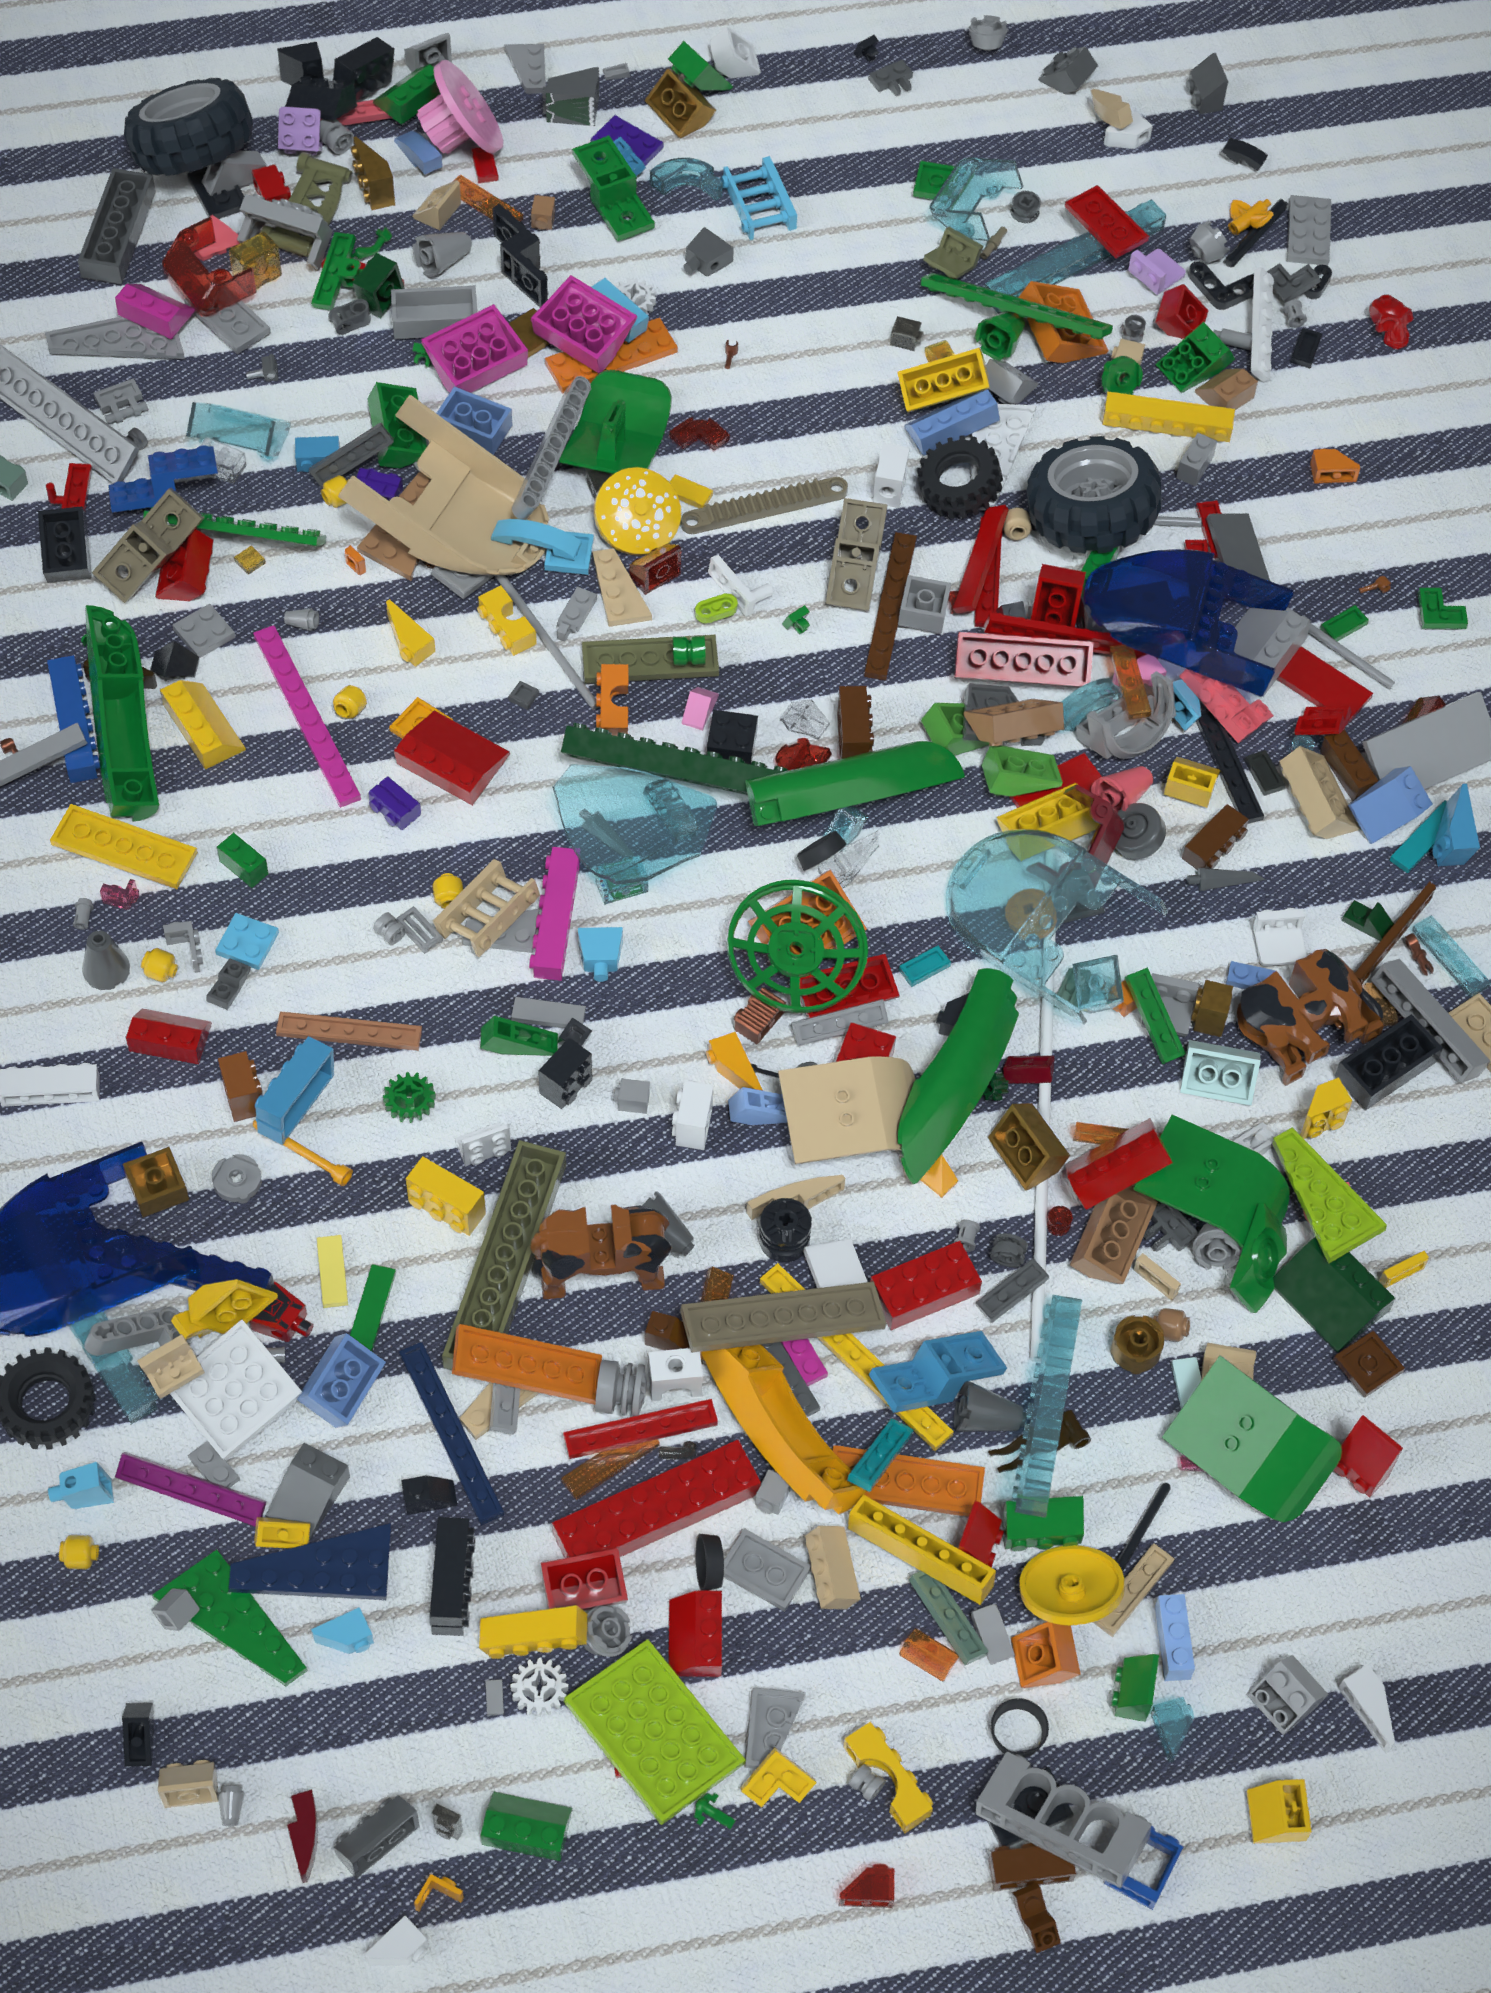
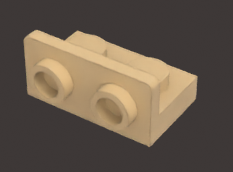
M1213 1343L1206 1344L1201 1381L1220 1355L1253 1379L1256 1351Z

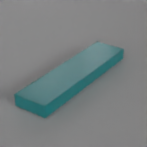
M1446 800L1390 857L1389 861L1407 874L1433 848L1446 806Z
M891 1418L850 1472L847 1481L871 1492L911 1438L914 1429Z

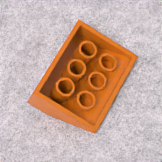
M1030 281L1018 297L1093 319L1080 290L1076 288ZM1027 318L1046 361L1066 363L1107 354L1109 351L1103 339H1093L1089 334H1076L1072 332V329L1056 328L1054 324L1039 323L1034 318Z
M831 870L818 875L810 881L825 886L840 895L856 912ZM802 891L801 905L814 908L827 917L837 908L833 903L821 896ZM792 893L767 908L765 912L779 905L792 904ZM791 912L775 915L771 919L779 927L791 922ZM801 913L800 923L809 925L813 929L821 923L816 918ZM843 915L835 923V926L842 936L843 943L846 944L855 938L856 934L850 921ZM757 916L748 921L751 927L758 919ZM861 920V922H862V924H863V927H864V930H867L866 926L864 925L863 921ZM763 924L756 935L761 943L768 944L772 934ZM827 930L821 935L824 949H837L831 932ZM790 946V951L793 954L798 955L802 953L799 946Z

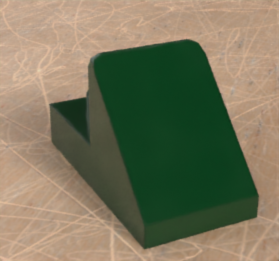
M1354 900L1342 919L1346 924L1378 941H1381L1394 925L1379 902L1371 909Z

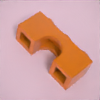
M601 664V672H597V686H601V693H596V707H601V714H596V727L609 730L614 736H617L618 732L628 734V707L617 706L611 701L618 694H628V664Z

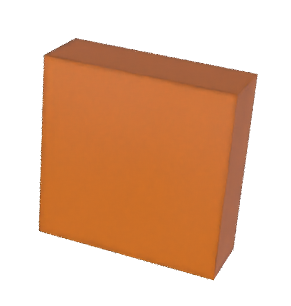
M351 545L345 549L346 564L361 576L366 572L365 558Z

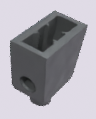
M704 227L686 247L684 270L690 275L698 270L703 275L710 276L733 262L734 247Z

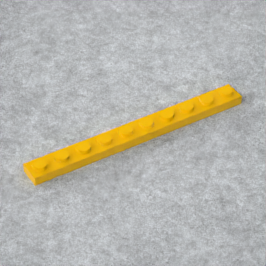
M778 1263L760 1278V1283L771 1294L805 1290ZM851 1333L817 1337L889 1407L869 1376L872 1368L885 1366ZM928 1406L896 1412L934 1451L953 1436L954 1431Z

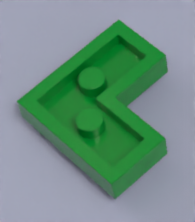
M1419 588L1418 598L1422 629H1467L1466 606H1444L1442 588Z

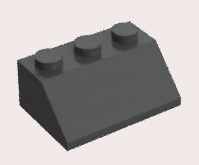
M399 1795L393 1799H386L379 1806V1811L373 1816L368 1815L358 1823L356 1830L351 1834L345 1833L337 1840L334 1847L335 1854L355 1879L360 1877L420 1827L417 1810Z

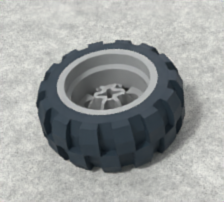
M221 78L197 79L163 89L161 92L143 99L139 105L134 106L128 112V116L125 117L124 136L132 158L144 172L147 171L149 174L156 176L161 174L166 176L179 175L183 172H192L203 169L205 166L216 164L244 147V143L248 142L252 135L253 118L245 95L234 82L228 79L221 80Z
M1089 436L1088 440L1079 441L1076 438L1063 442L1061 448H1051L1043 454L1040 462H1036L1029 476L1027 500L1030 520L1042 537L1045 536L1050 544L1058 548L1063 546L1069 547L1071 552L1086 554V551H1098V554L1113 552V548L1118 546L1125 548L1137 542L1140 534L1146 535L1161 511L1162 494L1159 470L1147 452L1139 446L1133 448L1129 441L1123 439L1107 440L1105 436Z

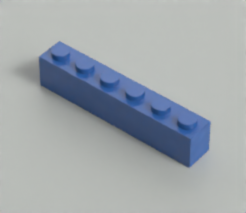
M74 655L47 660L59 729L61 731L78 723L88 743L64 755L70 783L98 778L96 769H100L98 755H93V750H97L95 737H90L89 732H93L91 718H86V714L90 713L88 700H83V695H87L84 681L80 682L79 677H83L81 663L76 664Z

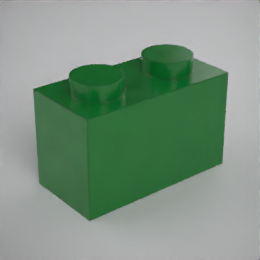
M234 832L217 846L219 862L251 888L269 874L266 859Z

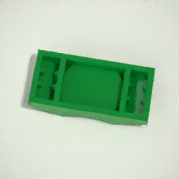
M1265 1203L1258 1204L1229 1287L1251 1313H1257L1274 1291L1273 1276L1277 1271L1279 1262L1287 1254L1286 1228Z

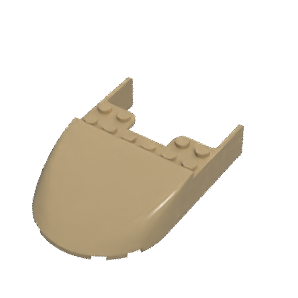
M409 395L396 413V417L429 441V445L417 462L419 470L431 479L425 490L413 506L401 497H393L388 501L358 478L352 476L338 495L339 498L409 547V554L435 566L477 575H510L520 573L532 567L544 554L546 548L515 540L512 545L491 540L498 520L519 519L513 514L512 506L524 482V478L412 395ZM539 503L528 519L525 520L548 525L549 518L545 506Z

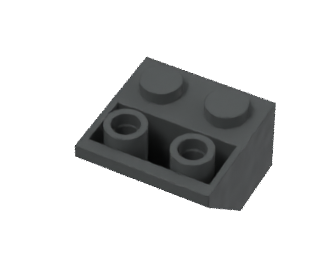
M1086 46L1078 49L1075 47L1066 53L1060 52L1053 57L1054 61L1043 69V73L1038 80L1066 94L1078 90L1098 67V64Z

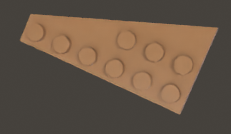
M420 471L399 497L414 506L431 479ZM377 524L357 546L360 554L412 581L413 572L416 565H418L419 558L409 554V547Z

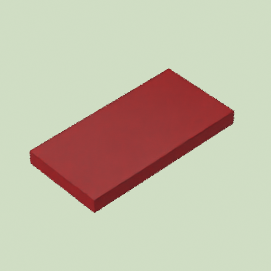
M1099 185L1065 202V208L1115 258L1126 254L1149 240V235Z
M1300 646L1276 679L1316 706H1350L1351 715L1347 725L1373 696V692L1302 646Z
M1083 753L1057 765L1063 782L1061 787L1009 797L1015 806L1019 808L1074 783L1091 792L1093 782L1102 776L1086 754Z

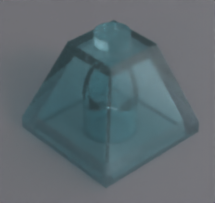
M1118 955L1072 964L1078 1010L1086 1013H1095L1113 1009L1124 1002Z

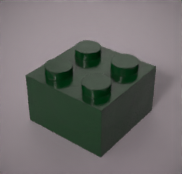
M378 253L368 260L365 268L360 274L356 275L352 283L357 299L366 300L370 313L379 318H382L392 305L391 290L405 289L397 262Z

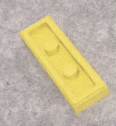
M342 1236L318 1237L317 1248L323 1308L347 1306L348 1296Z

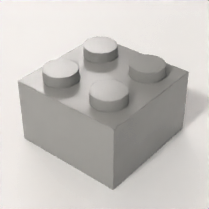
M908 575L898 626L941 634L951 583Z

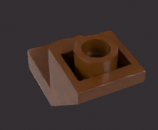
M1036 1882L1012 1892L1018 1916L1034 1951L1039 1953L1061 1944L1055 1919L1046 1909L1039 1884Z

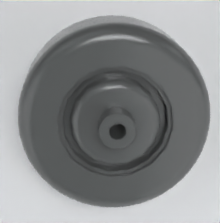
M1133 803L1130 806L1128 805L1126 811L1120 809L1117 812L1124 822V830L1115 848L1122 856L1134 860L1143 859L1151 856L1161 847L1166 836V825L1155 808L1144 803Z

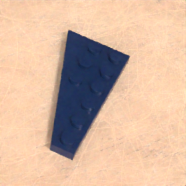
M391 1523L231 1563L229 1592L386 1600Z

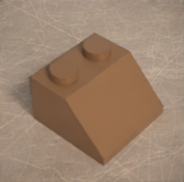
M1244 368L1226 369L1195 389V393L1210 406L1237 410L1255 397L1258 381Z

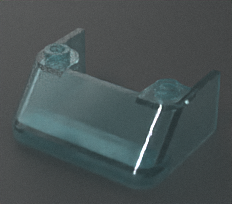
M973 157L960 160L931 202L929 208L932 216L946 228L950 226L972 240L989 241L990 236L982 213L974 212L982 198H996L1004 188L1022 189L1024 187L1016 161Z
M192 402L186 437L199 438L200 443L212 445V441L255 450L261 453L260 457L273 460V457L278 456L289 433L291 422L218 404Z

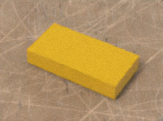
M676 474L669 482L675 489L680 501L697 508L705 507L713 496V490Z
M1422 1251L1384 1270L1379 1282L1387 1288L1423 1270L1429 1256L1425 1251Z

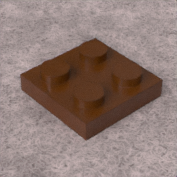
M1371 1331L1335 1355L1333 1359L1364 1398L1402 1374L1405 1370V1367L1374 1331Z

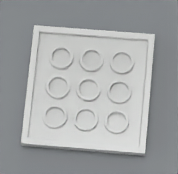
M241 1320L197 1357L205 1373L170 1393L221 1458L227 1461L292 1406L302 1394V1391L248 1325Z

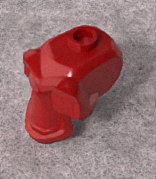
M1388 294L1374 299L1370 304L1369 313L1375 324V330L1380 333L1385 331L1384 343L1394 349L1406 347L1409 341V332L1406 325L1414 319L1411 308L1406 307L1401 301Z

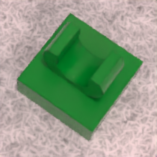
M414 342L412 351L417 354L414 358V363L419 365L420 359L426 358L425 366L429 368L432 362L423 344Z
M804 605L788 615L782 624L786 630L794 626L800 635L810 627L809 622L805 619L810 611Z

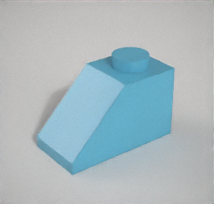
M1180 679L1173 682L1176 710L1174 718L1186 731L1201 717L1199 698Z
M360 1607L311 1629L315 1643L347 1654L364 1652L374 1643L373 1635Z

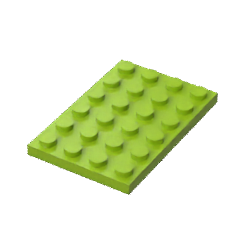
M648 1639L564 1698L565 1705L660 1825L674 1817L742 1767L746 1762V1759Z

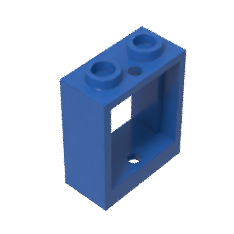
M1151 1826L1150 1838L1147 1844L1171 1856L1156 1889L1153 1890L1129 1876L1121 1888L1105 1881L1104 1885L1153 1910L1184 1846L1180 1845V1842L1173 1836H1163Z

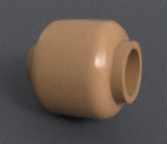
M1163 1308L1158 1316L1154 1315L1153 1319L1163 1329L1164 1341L1180 1342L1184 1337H1188L1190 1318L1186 1317L1183 1310Z

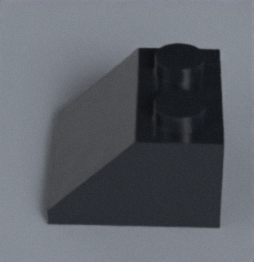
M317 41L277 48L282 82L292 86V84L304 76H311L312 79L324 78L322 58Z

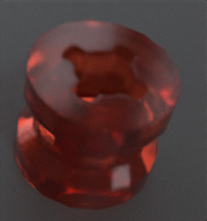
M1064 1206L1053 1207L1048 1214V1231L1055 1236L1066 1235L1071 1228L1073 1220L1071 1211Z

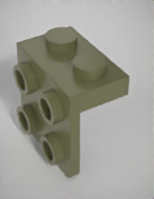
M949 226L944 231L939 247L925 254L923 260L930 267L944 272L946 276L959 278L976 268L983 245Z

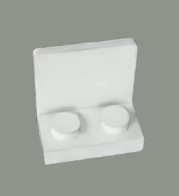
M501 1122L456 1137L455 1143L465 1166L471 1164L478 1165L485 1159L494 1156L500 1157L511 1151L510 1128L508 1124L502 1126Z

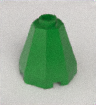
M1014 312L982 320L978 324L975 335L977 343L980 341L982 345L980 347L982 353L994 360H1002L1004 357L1012 356L1023 333L1025 321Z

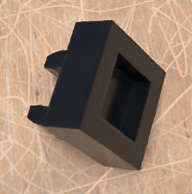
M874 34L859 42L853 53L858 59L865 56L866 60L871 62L879 54L875 48L879 40Z

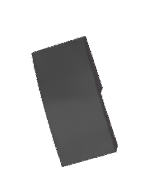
M229 958L218 973L217 982L206 995V1001L228 1010L244 985L251 967Z

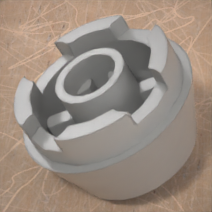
M984 15V19L981 20L973 17L971 25L968 27L973 46L986 51L1000 48L1008 32L1006 27L1007 21L1001 22L1000 17Z
M1209 220L1204 224H1199L1189 239L1192 252L1205 263L1222 259L1230 251V248H1225L1224 244L1227 240L1218 228L1213 229L1210 226L1211 221Z
M1209 1223L1201 1228L1193 1244L1197 1261L1208 1269H1211V1266H1224V1269L1231 1268L1239 1261V1256L1243 1250L1228 1234Z
M602 1605L594 1607L587 1613V1644L583 1646L588 1652L597 1656L613 1657L621 1654L627 1648L632 1638L628 1625L630 1622L629 1617L616 1606Z

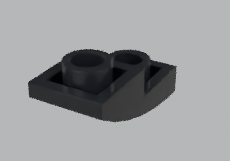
M1229 138L1221 151L1235 163H1238L1241 159L1244 160L1256 171L1262 167L1268 157V154L1259 148L1234 138Z

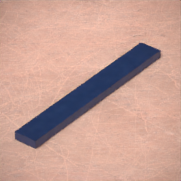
M420 1342L399 1351L400 1358L480 1525L482 1526L504 1516V1511L423 1343Z

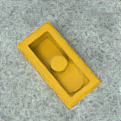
M257 1517L254 1543L256 1547L294 1548L306 1545L309 1542L310 1523Z

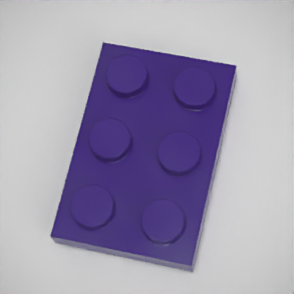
M616 115L590 138V142L610 136L614 142L621 137L645 166L664 148V142Z

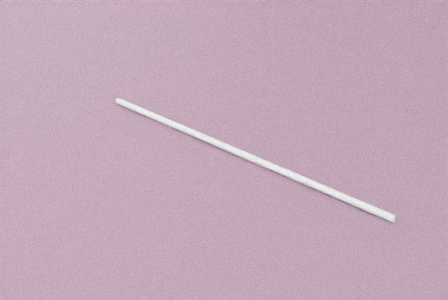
M1049 850L1046 853V866L1055 871H1058V852ZM1046 882L1045 893L1050 896L1056 910L1057 887ZM1056 927L1048 937L1044 938L1040 1056L1052 1055ZM1039 1083L1038 1112L1050 1127L1051 1083ZM1048 1179L1036 1185L1034 1260L1045 1271ZM1045 1283L1034 1290L1032 1294L1030 1359L1036 1362L1043 1360Z

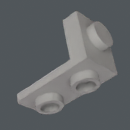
M192 921L172 922L168 925H163L167 945L190 942L195 973L200 972L199 964L203 963L201 949L196 950V944L200 943L198 929L193 930Z

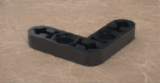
M1196 261L1189 267L1188 277L1216 309L1225 310L1253 297L1254 284L1252 283H1254V273L1224 286L1205 263ZM1212 283L1215 285V287L1208 288L1205 286V284ZM1241 289L1244 291V293L1237 294L1234 292V290Z

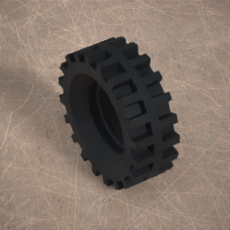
M965 435L960 436L959 440L953 441L952 437L947 438L948 443L943 445L939 441L936 443L934 451L931 449L926 451L927 459L921 458V468H917L919 477L917 479L925 504L928 503L931 511L937 509V513L940 516L948 513L950 519H954L955 515L961 514L962 519L967 518V513L971 512L974 515H978V509L982 507L987 510L990 507L989 501L997 500L996 491H1002L1001 482H1003L999 460L993 447L988 448L987 442L984 440L978 443L977 437L972 436L970 440H966ZM959 463H971L979 468L976 477L965 485L948 486L940 482V476L950 466Z
M45 1347L44 1353L37 1354L36 1349H31V1356L26 1358L19 1354L16 1356L17 1363L14 1366L7 1363L4 1367L6 1374L4 1376L0 1375V1422L2 1427L5 1428L11 1438L14 1436L17 1439L18 1444L23 1446L25 1442L30 1443L32 1449L37 1450L39 1445H45L47 1450L53 1449L52 1443L59 1441L61 1446L67 1445L66 1438L71 1435L75 1439L80 1436L78 1430L82 1426L88 1427L90 1424L88 1417L89 1415H94L95 1411L93 1402H96V1397L85 1366L79 1364L77 1357L72 1355L69 1358L66 1352L59 1349L57 1354L52 1353L50 1347ZM43 1381H56L62 1384L68 1390L69 1401L65 1410L57 1417L48 1420H34L23 1411V1396L32 1386Z

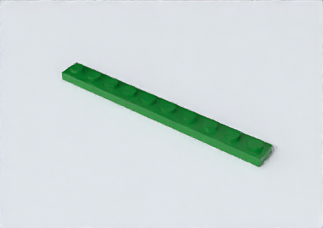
M935 273L921 278V285L928 287L930 291H942L950 297L959 296L967 302L976 301L982 303L981 305L984 307L1000 308L1001 312H1014L1022 318L1031 317L1039 323L1054 324L1056 328L1072 329V332L1076 334H1089L1093 339H1103V337L1112 334L1113 325Z

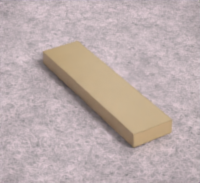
M1153 1543L1124 1579V1596L1118 1607L1106 1617L1093 1623L1113 1638L1171 1566L1174 1558Z

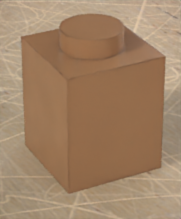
M535 195L531 211V228L552 230L555 217V197Z

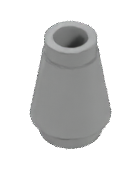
M312 608L286 611L284 622L286 625L311 631L318 627L319 613Z
M221 1786L218 1800L222 1826H238L245 1793H242V1786Z

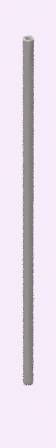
M417 462L413 463L417 471L420 472ZM494 575L523 616L526 617L535 629L539 638L591 709L599 708L596 707V699L507 577L505 575Z

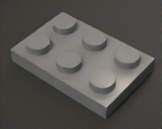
M745 1528L724 1560V1577L784 1612L811 1570V1565Z

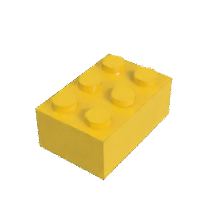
M423 1156L406 1177L408 1201L416 1209H424L429 1212L435 1220L448 1223L457 1233L463 1232L470 1236L486 1215L485 1196L482 1190Z

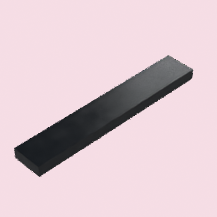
M1208 709L1201 710V717L1196 723L1216 768L1220 769L1219 775L1234 809L1249 819L1248 824L1262 821L1264 819L1263 811L1226 729Z

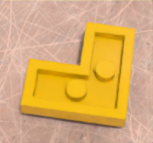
M774 1747L741 1786V1792L760 1807H763L780 1787L800 1803L817 1782L815 1778Z

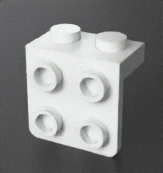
M1287 908L1278 911L1263 910L1257 912L1253 929L1261 965L1295 964L1296 960L1307 957L1301 930L1305 918L1304 909Z

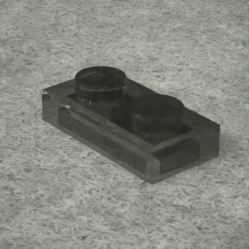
M436 1804L432 1811L434 1829L437 1830L436 1833L447 1840H450L451 1837L459 1840L463 1832L461 1815Z

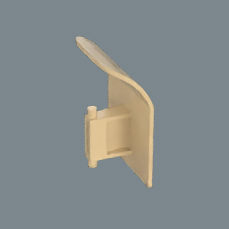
M865 1057L778 1071L795 1165L887 1150H901L902 1144H898L899 1122L916 1080L913 1070L907 1061L894 1057Z

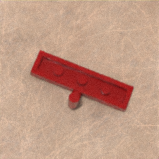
M69 463L64 496L56 495L53 483L49 482L46 484L49 502L51 504H62V508L82 506L85 511L92 474L91 464Z

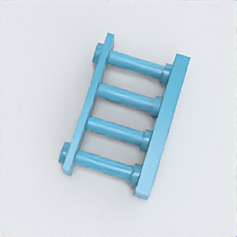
M770 156L762 158V167L759 170L734 176L731 175L728 166L723 167V176H721L722 187L727 189L741 220L742 231L747 233L749 240H754V228L774 223H785L789 231L797 229V213ZM762 178L766 181L764 185L738 190L736 186L737 183ZM767 192L773 196V199L745 205L742 199ZM772 207L778 208L780 214L752 220L749 213Z

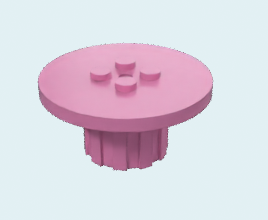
M442 60L434 67L435 80L441 94L418 110L417 116L423 130L442 153H450L470 138L486 152L496 153L503 147V137L488 104L470 79L450 61Z

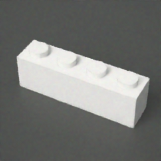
M82 1063L73 1066L59 1064L54 1067L32 1066L31 1068L8 1067L7 1069H0L1 1106L99 1101L100 1075L97 1064Z

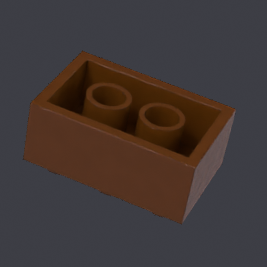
M839 686L837 721L840 759L873 751L874 733L871 732L873 715L870 713L871 695H867V686Z

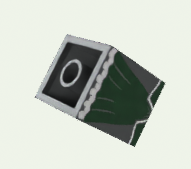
M599 67L548 78L547 87L543 86L542 98L546 99L543 103V113L547 116V122L595 126L599 103Z

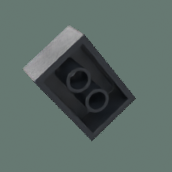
M375 37L335 58L333 81L344 79L345 82L354 83L356 101L391 82L395 48L379 37Z
M83 507L38 511L42 569L47 583L92 578L87 517Z

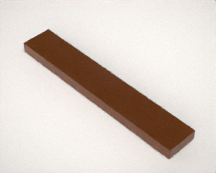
M1430 881L1358 968L1355 975L1361 985L1431 901L1436 885Z

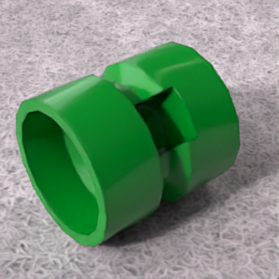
M674 636V666H685L688 662H691L692 665H705V636H691L690 640H687L685 636Z

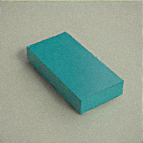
M939 945L900 965L899 971L908 984L913 987L951 967V961Z

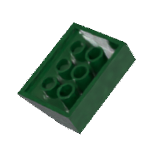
M1316 1237L1309 1241L1273 1276L1274 1290L1336 1353L1388 1313L1395 1301V1297L1350 1252L1328 1264Z

